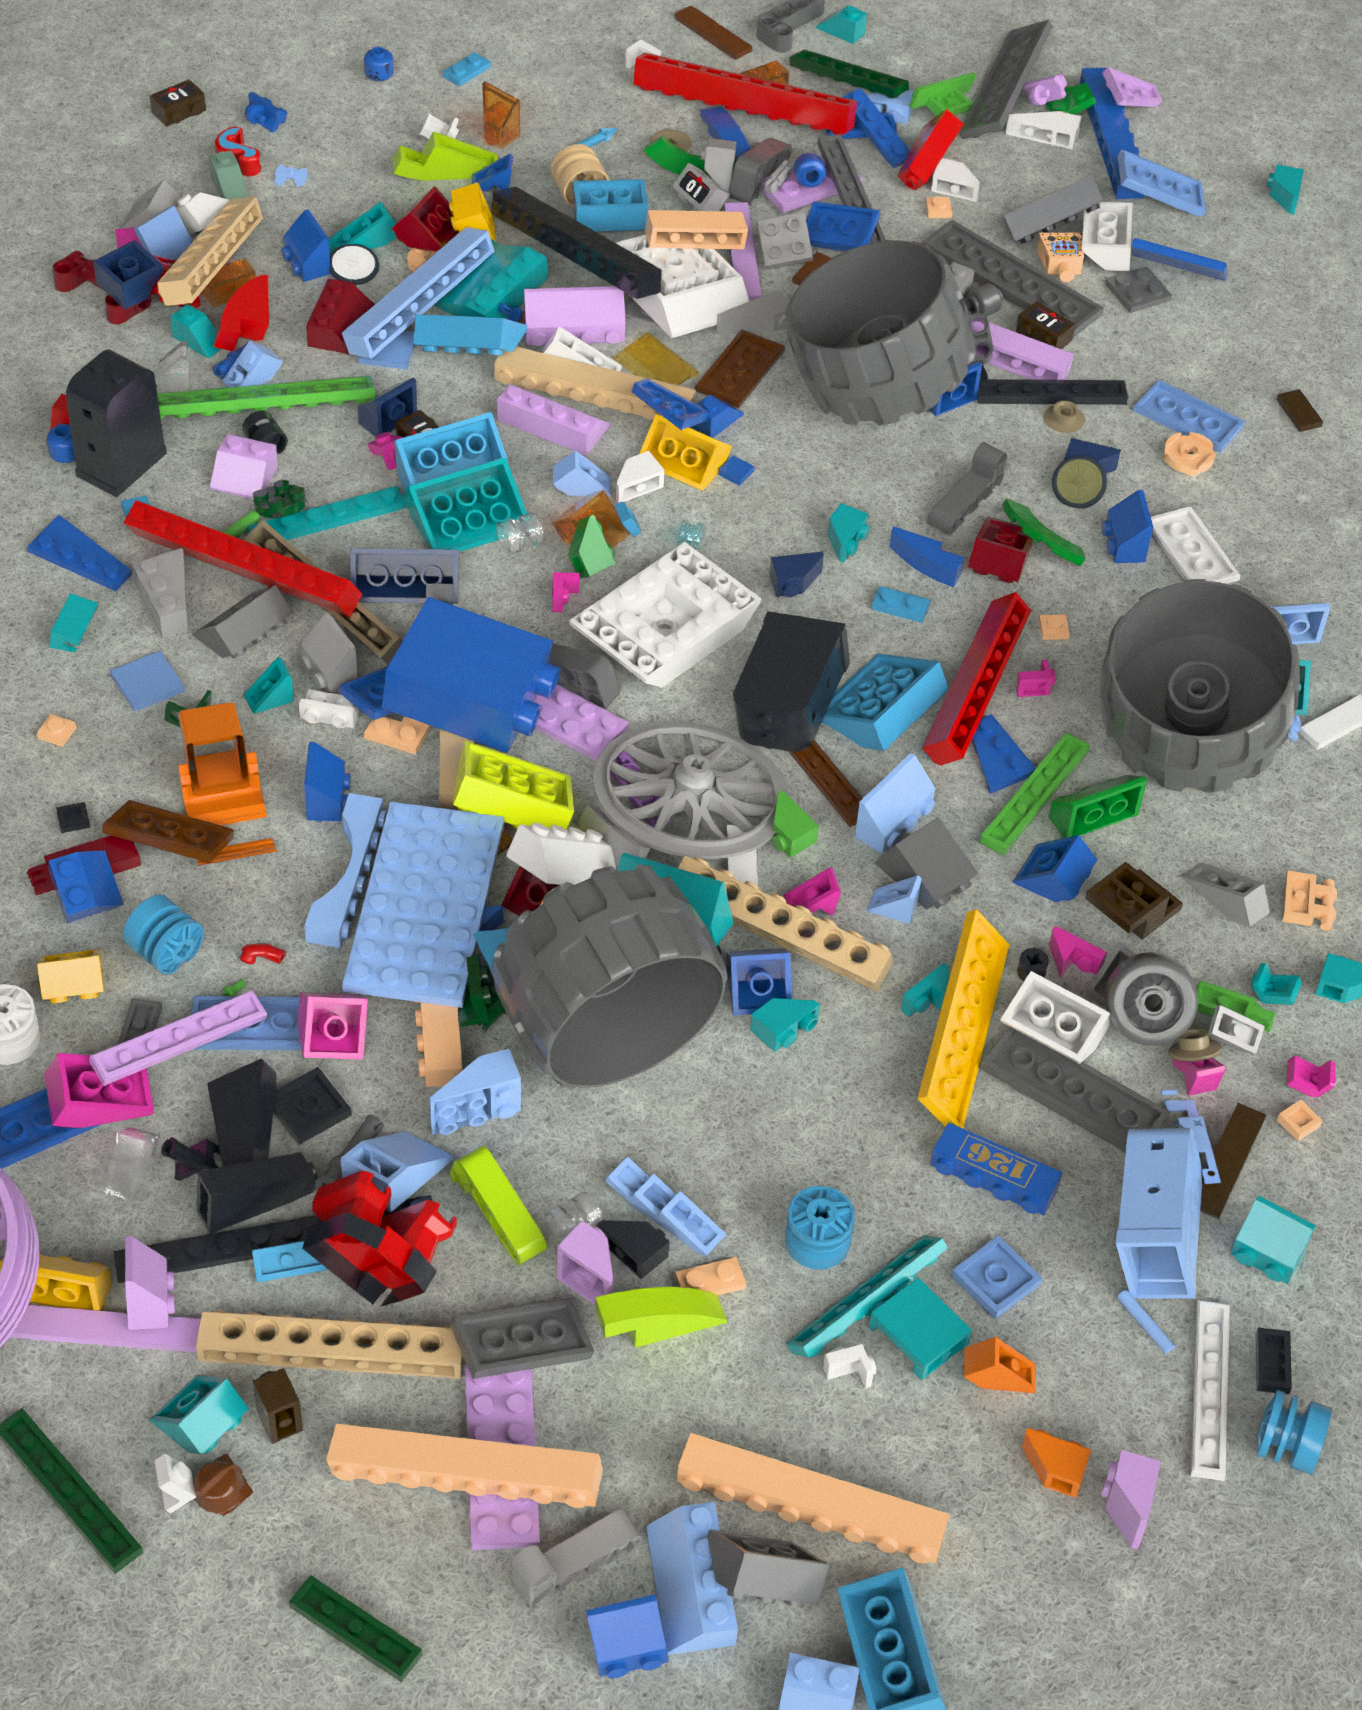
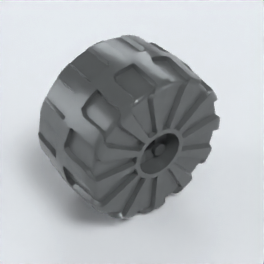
M877 241L836 255L812 271L802 281L793 297L790 298L786 309L788 320L786 332L798 369L813 398L825 414L831 411L841 416L843 423L856 426L859 421H875L878 425H887L898 422L900 416L907 413L921 414L939 403L940 396L944 392H952L961 384L968 373L967 365L973 361L975 356L976 342L968 309L947 261L943 256L937 255L927 245L915 241Z
M1205 579L1184 580V582L1161 589L1156 588L1140 597L1139 602L1125 616H1120L1110 633L1107 653L1103 661L1100 677V699L1104 728L1107 737H1114L1121 749L1123 762L1135 773L1142 770L1156 778L1161 787L1179 792L1184 787L1200 788L1206 793L1230 789L1233 782L1238 779L1253 778L1264 771L1272 763L1276 749L1287 740L1299 698V652L1297 646L1292 644L1286 621L1275 608H1271L1260 598L1253 595L1252 591L1235 584L1229 585L1206 581Z
M638 864L634 870L617 871L613 866L594 870L591 877L575 885L565 882L548 892L544 896L543 904L534 912L526 910L510 926L506 934L507 942L500 944L496 949L491 967L496 992L518 1037L545 1074L551 1075L558 1084L571 1088L601 1087L614 1084L643 1073L672 1056L696 1037L717 1012L724 998L725 985L728 978L725 963L705 924L675 882L669 876L662 879L657 876L651 866Z

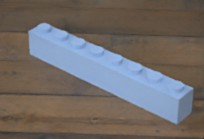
M469 227L463 229L342 332L349 354L369 359L373 358L416 320V314L422 315L491 256L494 253V248L488 231Z

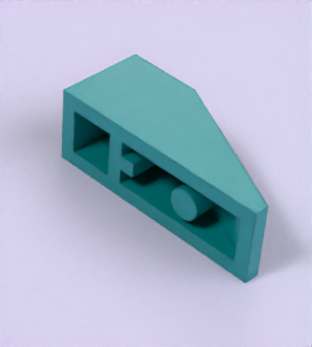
M380 201L328 239L329 256L336 248L345 244H360L369 249L385 246L396 238L394 231L391 229L396 224V219Z

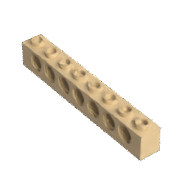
M256 196L230 199L158 281V292L163 298L165 306L192 303L261 222L263 216Z
M685 855L678 867L682 870L723 881L727 894H738L734 900L729 901L734 924L875 992L879 990L893 965L892 953H890L889 948L878 942L871 944L863 940L864 937L853 930L846 932L838 928V925L828 918H816L805 907L797 905L795 908L787 904L783 897L775 893L768 895L760 891L761 889L750 881H745V883L738 881L729 871L724 869L717 871L711 868L708 862L699 857L692 859ZM754 905L763 906L760 912H749L750 908ZM780 917L789 919L784 925L775 924V921ZM806 929L815 931L811 937L804 938L800 936ZM835 941L841 944L835 950L826 948L830 942ZM857 954L867 956L863 962L857 963L852 961L853 957Z
M215 1310L213 1312L202 1311L196 1343L198 1361L460 1379L463 1366V1354L451 1326L448 1325L427 1327L418 1323L397 1325L386 1321L367 1323L354 1319L338 1321L326 1320L322 1317L308 1319L294 1318L290 1315L263 1316L254 1312L233 1314L222 1310ZM233 1334L240 1335L236 1338H228L230 1335ZM263 1337H272L270 1340H260ZM296 1339H305V1341L300 1343L293 1342ZM330 1341H337V1342H338V1343H336V1344H334V1345H328V1344H326L327 1342H330ZM363 1343H369V1344H371V1345L368 1346V1347H360V1346H359L360 1344H363ZM396 1345L403 1346L401 1349H392ZM426 1348H436L435 1351H425Z

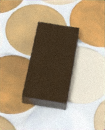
M1300 389L1278 394V403L1299 432L1322 427L1323 420Z

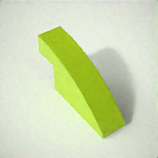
M433 131L422 152L402 145L398 147L392 158L393 173L422 181L472 179L474 173L497 161L498 157L496 153Z
M653 1287L595 1297V1313L604 1338L629 1332L635 1348L727 1323L717 1294L699 1289Z

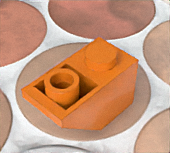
M1027 1428L1022 1449L1043 1486L1076 1498L1091 1450L1084 1448L1078 1442L1065 1441L1053 1437L1044 1430Z

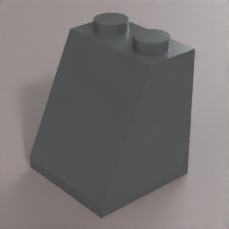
M938 817L894 845L875 862L895 882L919 875L922 881L918 903L925 909L932 905H935L937 909L951 900L950 893L956 891L959 895L972 886L970 880L978 874Z

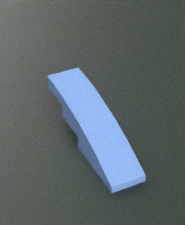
M629 1157L605 1180L609 1186L633 1207L704 1257L727 1235L681 1191L676 1195L655 1174L649 1177Z

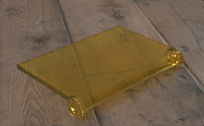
M648 332L612 357L633 375L677 386L687 379H693L699 375V371Z

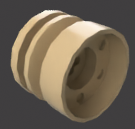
M570 145L561 150L551 163V175L566 203L574 208L573 181L610 180L596 153L587 145Z

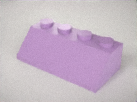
M615 286L524 289V324L527 325L525 333L526 345H545L559 326L588 345L592 343L608 342L614 344L625 342L624 291Z
M511 384L497 399L498 421L574 451L576 450L584 455L589 453L611 425L607 421Z

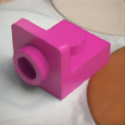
M553 572L552 612L563 613V604L569 603V593H579V573Z
M1048 659L1041 661L1040 671L1018 672L1016 683L1017 697L1050 695L1051 685H1055L1056 676L1054 669H1050Z

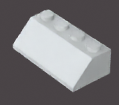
M533 823L532 826L520 824L506 857L548 884L561 885L569 882L575 885L589 879L594 870L613 866L616 869L612 846L602 840L603 836L600 833L591 829L583 832L574 827H569L568 830H565L556 825H551V828H547L538 823Z

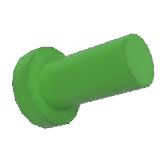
M240 979L230 987L225 986L222 989L223 995L235 996L237 992L246 986V983L243 979Z

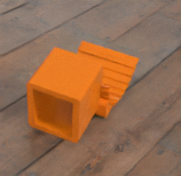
M229 702L180 711L178 717L186 764L178 766L187 816L217 825L266 818L267 814L260 788L256 752L246 753L244 736L235 704ZM233 740L234 750L196 757L194 755L193 746ZM239 752L242 755L241 762H239ZM193 760L195 770L191 771L189 769L188 761ZM272 838L225 846L209 863L197 860V863L200 866L277 852Z

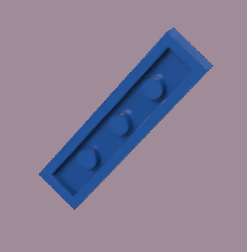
M859 88L842 96L843 98L857 100L855 121L885 160L893 168L903 165L910 152L909 148L865 92Z

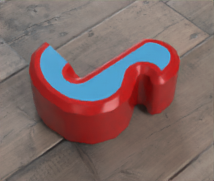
M230 127L222 131L215 140L216 154L232 150L242 175H258L261 172L260 151L243 145V129L241 127Z

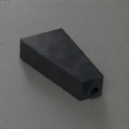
M262 1058L207 1083L223 1167L269 1158L277 1075Z
M302 1152L200 1171L197 1178L196 1211L210 1234L313 1193L315 1180H317L316 1169L312 1162L306 1161Z

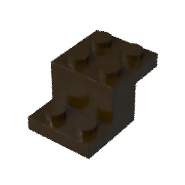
M1124 862L1087 890L1085 896L1087 901L1127 933L1132 931L1142 940L1178 913L1183 904L1141 869L1136 870L1127 862Z

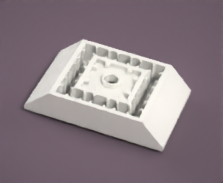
M646 235L616 242V244L662 269L661 293L639 299L632 298L670 338L717 325V314L749 302L743 277L714 249L650 248Z
M684 542L569 620V625L646 684L664 687L743 631L759 606L761 598ZM661 624H668L672 628L659 629L658 626Z

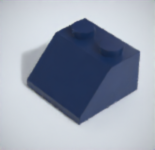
M136 240L93 261L97 284L125 310L146 300L164 271V266Z
M410 378L400 382L358 406L359 424L375 437L382 433L394 431L396 429V421L417 411L416 380Z

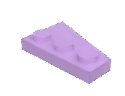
M1107 67L1102 73L1106 80V86L1111 90L1117 105L1155 107L1163 101L1154 84Z

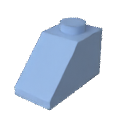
M576 450L553 466V484L559 491H563L568 496H612L611 477Z

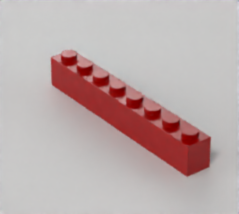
M1017 592L991 601L925 739L922 749L937 765L942 766L964 758L1032 610Z

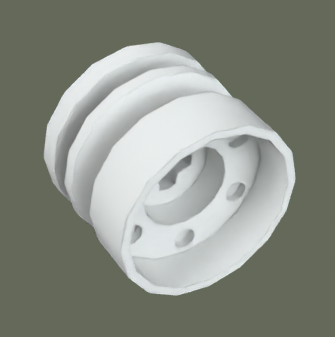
M2 984L0 985V1064L9 1065L19 1063L30 1057L38 1048L41 1036L33 998L26 990L16 985Z

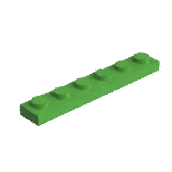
M1065 733L983 832L980 843L1004 856L1087 755L1090 745Z

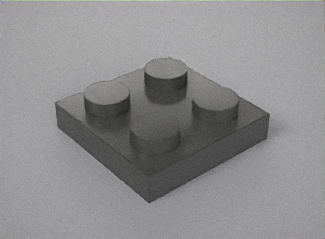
M1148 267L1106 278L1105 285L1129 313L1163 304L1172 299V294Z

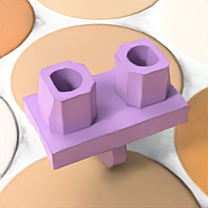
M1063 74L1025 82L1023 89L1027 91L1030 103L1040 106L1046 102L1064 98L1066 96L1064 88L1067 86Z

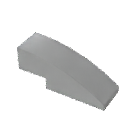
M587 804L576 828L583 832L591 829L600 833L603 836L602 840L612 846L617 867L619 866L620 857L624 852L647 858L651 847L625 834L604 812L591 804Z

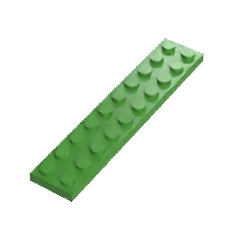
M371 375L165 392L157 393L160 417L164 419V416L175 415L176 418H186L192 413L211 416L215 415L216 411L236 414L242 412V409L252 408V411H259L278 406V409L293 408V405L303 404L304 407H315L323 402H329L330 405H340L346 400L364 403L370 400V398L375 397V388Z

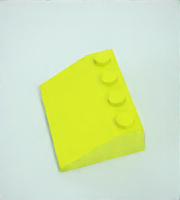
M464 741L453 792V805L457 806L461 811L503 816L504 822L511 824L516 829H518L520 824L532 826L533 823H538L547 828H551V825H556L567 830L574 813L571 776Z

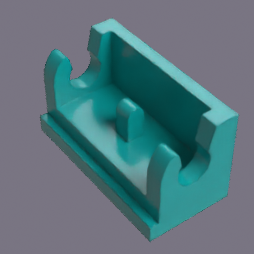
M70 593L51 630L49 648L75 653L77 648L69 646L65 642L72 645H80L88 625L98 609L99 603Z

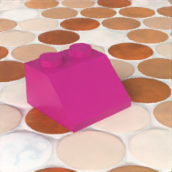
M300 992L298 1028L302 1057L363 1059L368 999L360 994Z

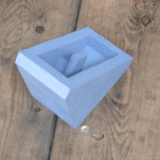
M917 875L875 889L867 911L910 924L918 904L922 878Z

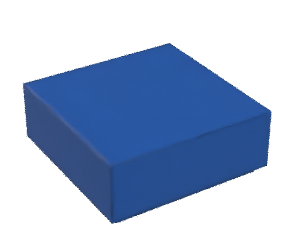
M733 455L719 469L718 475L740 486L754 472V466Z

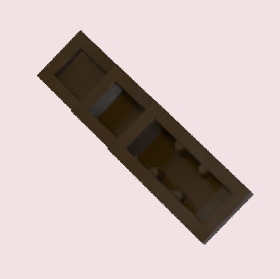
M1237 1103L1213 1154L1221 1183L1205 1184L1204 1178H1202L1200 1212L1218 1220L1220 1219L1266 1119V1114ZM1213 1171L1207 1172L1209 1176L1215 1175Z

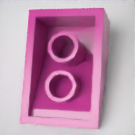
M57 1053L44 1073L52 1126L84 1128L150 1116L154 1113L147 1068L103 1086L89 1063L91 1055Z

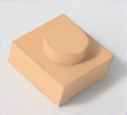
M926 197L928 218H952L950 197Z
M1066 614L1039 615L1038 621L1042 640L1069 639L1070 632Z
M50 714L37 732L38 739L63 747L77 728L76 722Z
M1302 1100L1279 1113L1277 1121L1297 1142L1318 1129L1322 1123V1119Z

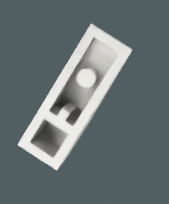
M1060 111L1010 114L1006 134L1073 149L1079 134L1082 116Z
M560 326L545 344L542 351L545 354L619 372L622 368L620 364Z

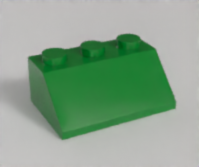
M1124 775L1115 779H1108L1104 783L1093 787L1083 788L1079 792L1067 796H1060L1052 801L1049 819L1062 837L1066 838L1075 835L1082 836L1139 815L1147 779L1144 776Z

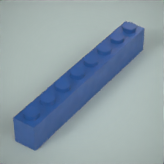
M1107 67L1082 68L1079 84L1088 83L1097 102L1087 108L1115 197L1116 199L1144 198V194L1121 185L1118 154L1121 150H1125L1139 156V149L1134 145L1133 132L1130 133L1129 119L1125 118L1124 106L1117 105L1111 90L1106 86V80L1102 73Z

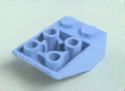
M510 1049L479 1056L429 1098L432 1135L439 1133L448 1135L460 1127L468 1125L472 1127L481 1126L487 1120L497 1117L502 1119L510 1118L516 1112L521 1111V1077Z
M407 1131L363 1140L340 1158L343 1178L363 1170L374 1174L371 1182L381 1192L388 1186L391 1188L392 1196L386 1207V1210L390 1212L454 1160L452 1155Z

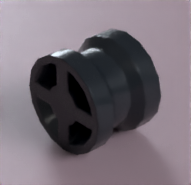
M1029 948L1024 950L1020 955L1017 968L1019 978L1025 981L1031 971L1045 978L1049 963L1048 956L1040 949Z

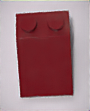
M987 516L976 536L967 567L972 568L975 573L980 575L992 574L998 576V579L1003 582H1018L1034 540L1022 532L1023 527Z

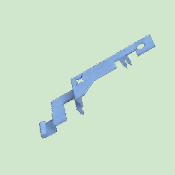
M1176 1089L1161 1090L1162 1096L1177 1095ZM1195 1100L1164 1101L1168 1111H1187L1188 1117L1177 1118L1174 1122V1127L1181 1126L1193 1129L1198 1153H1205V1169H1202L1205 1184L1221 1183L1203 1116L1198 1115ZM1213 1171L1215 1175L1209 1176L1207 1172Z

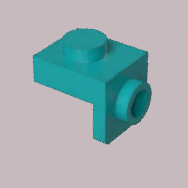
M1260 963L1257 973L1252 976L1251 984L1260 1002L1294 1005L1302 982L1299 975L1271 974L1268 964Z

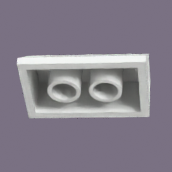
M1101 202L1099 203L1101 208L1088 214L1085 209L1082 251L1104 270L1129 271L1133 203Z
M1032 971L1000 1019L1002 1023L1079 1064L1096 1050L1110 1027V1013Z

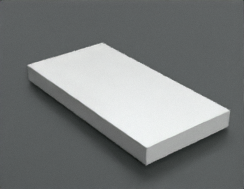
M1191 506L1151 517L1153 537L1184 580L1205 579L1206 581L1225 584L1240 580V574Z

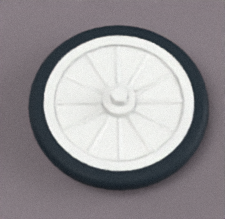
M360 244L339 246L329 256V272L335 279L352 282L354 285H361L371 281L379 271V260L376 254L368 247Z

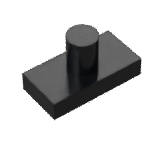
M1258 1327L1255 1334L1256 1391L1275 1393L1278 1389L1289 1395L1292 1389L1290 1331Z

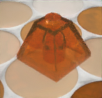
M484 81L482 83V120L484 140L489 145H494L502 150L520 137V100Z

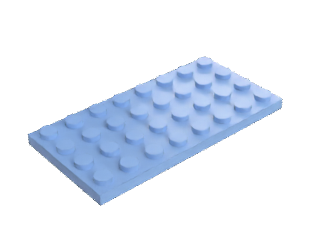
M390 802L342 984L343 992L463 1007L468 985L466 957L475 955L477 942L473 934L479 932L504 828L503 816Z

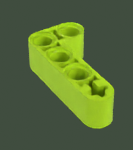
M484 1145L454 1161L450 1169L452 1182L459 1184L464 1191L462 1192L463 1195L470 1192L505 1250L517 1265H521L547 1250L544 1236L491 1152Z

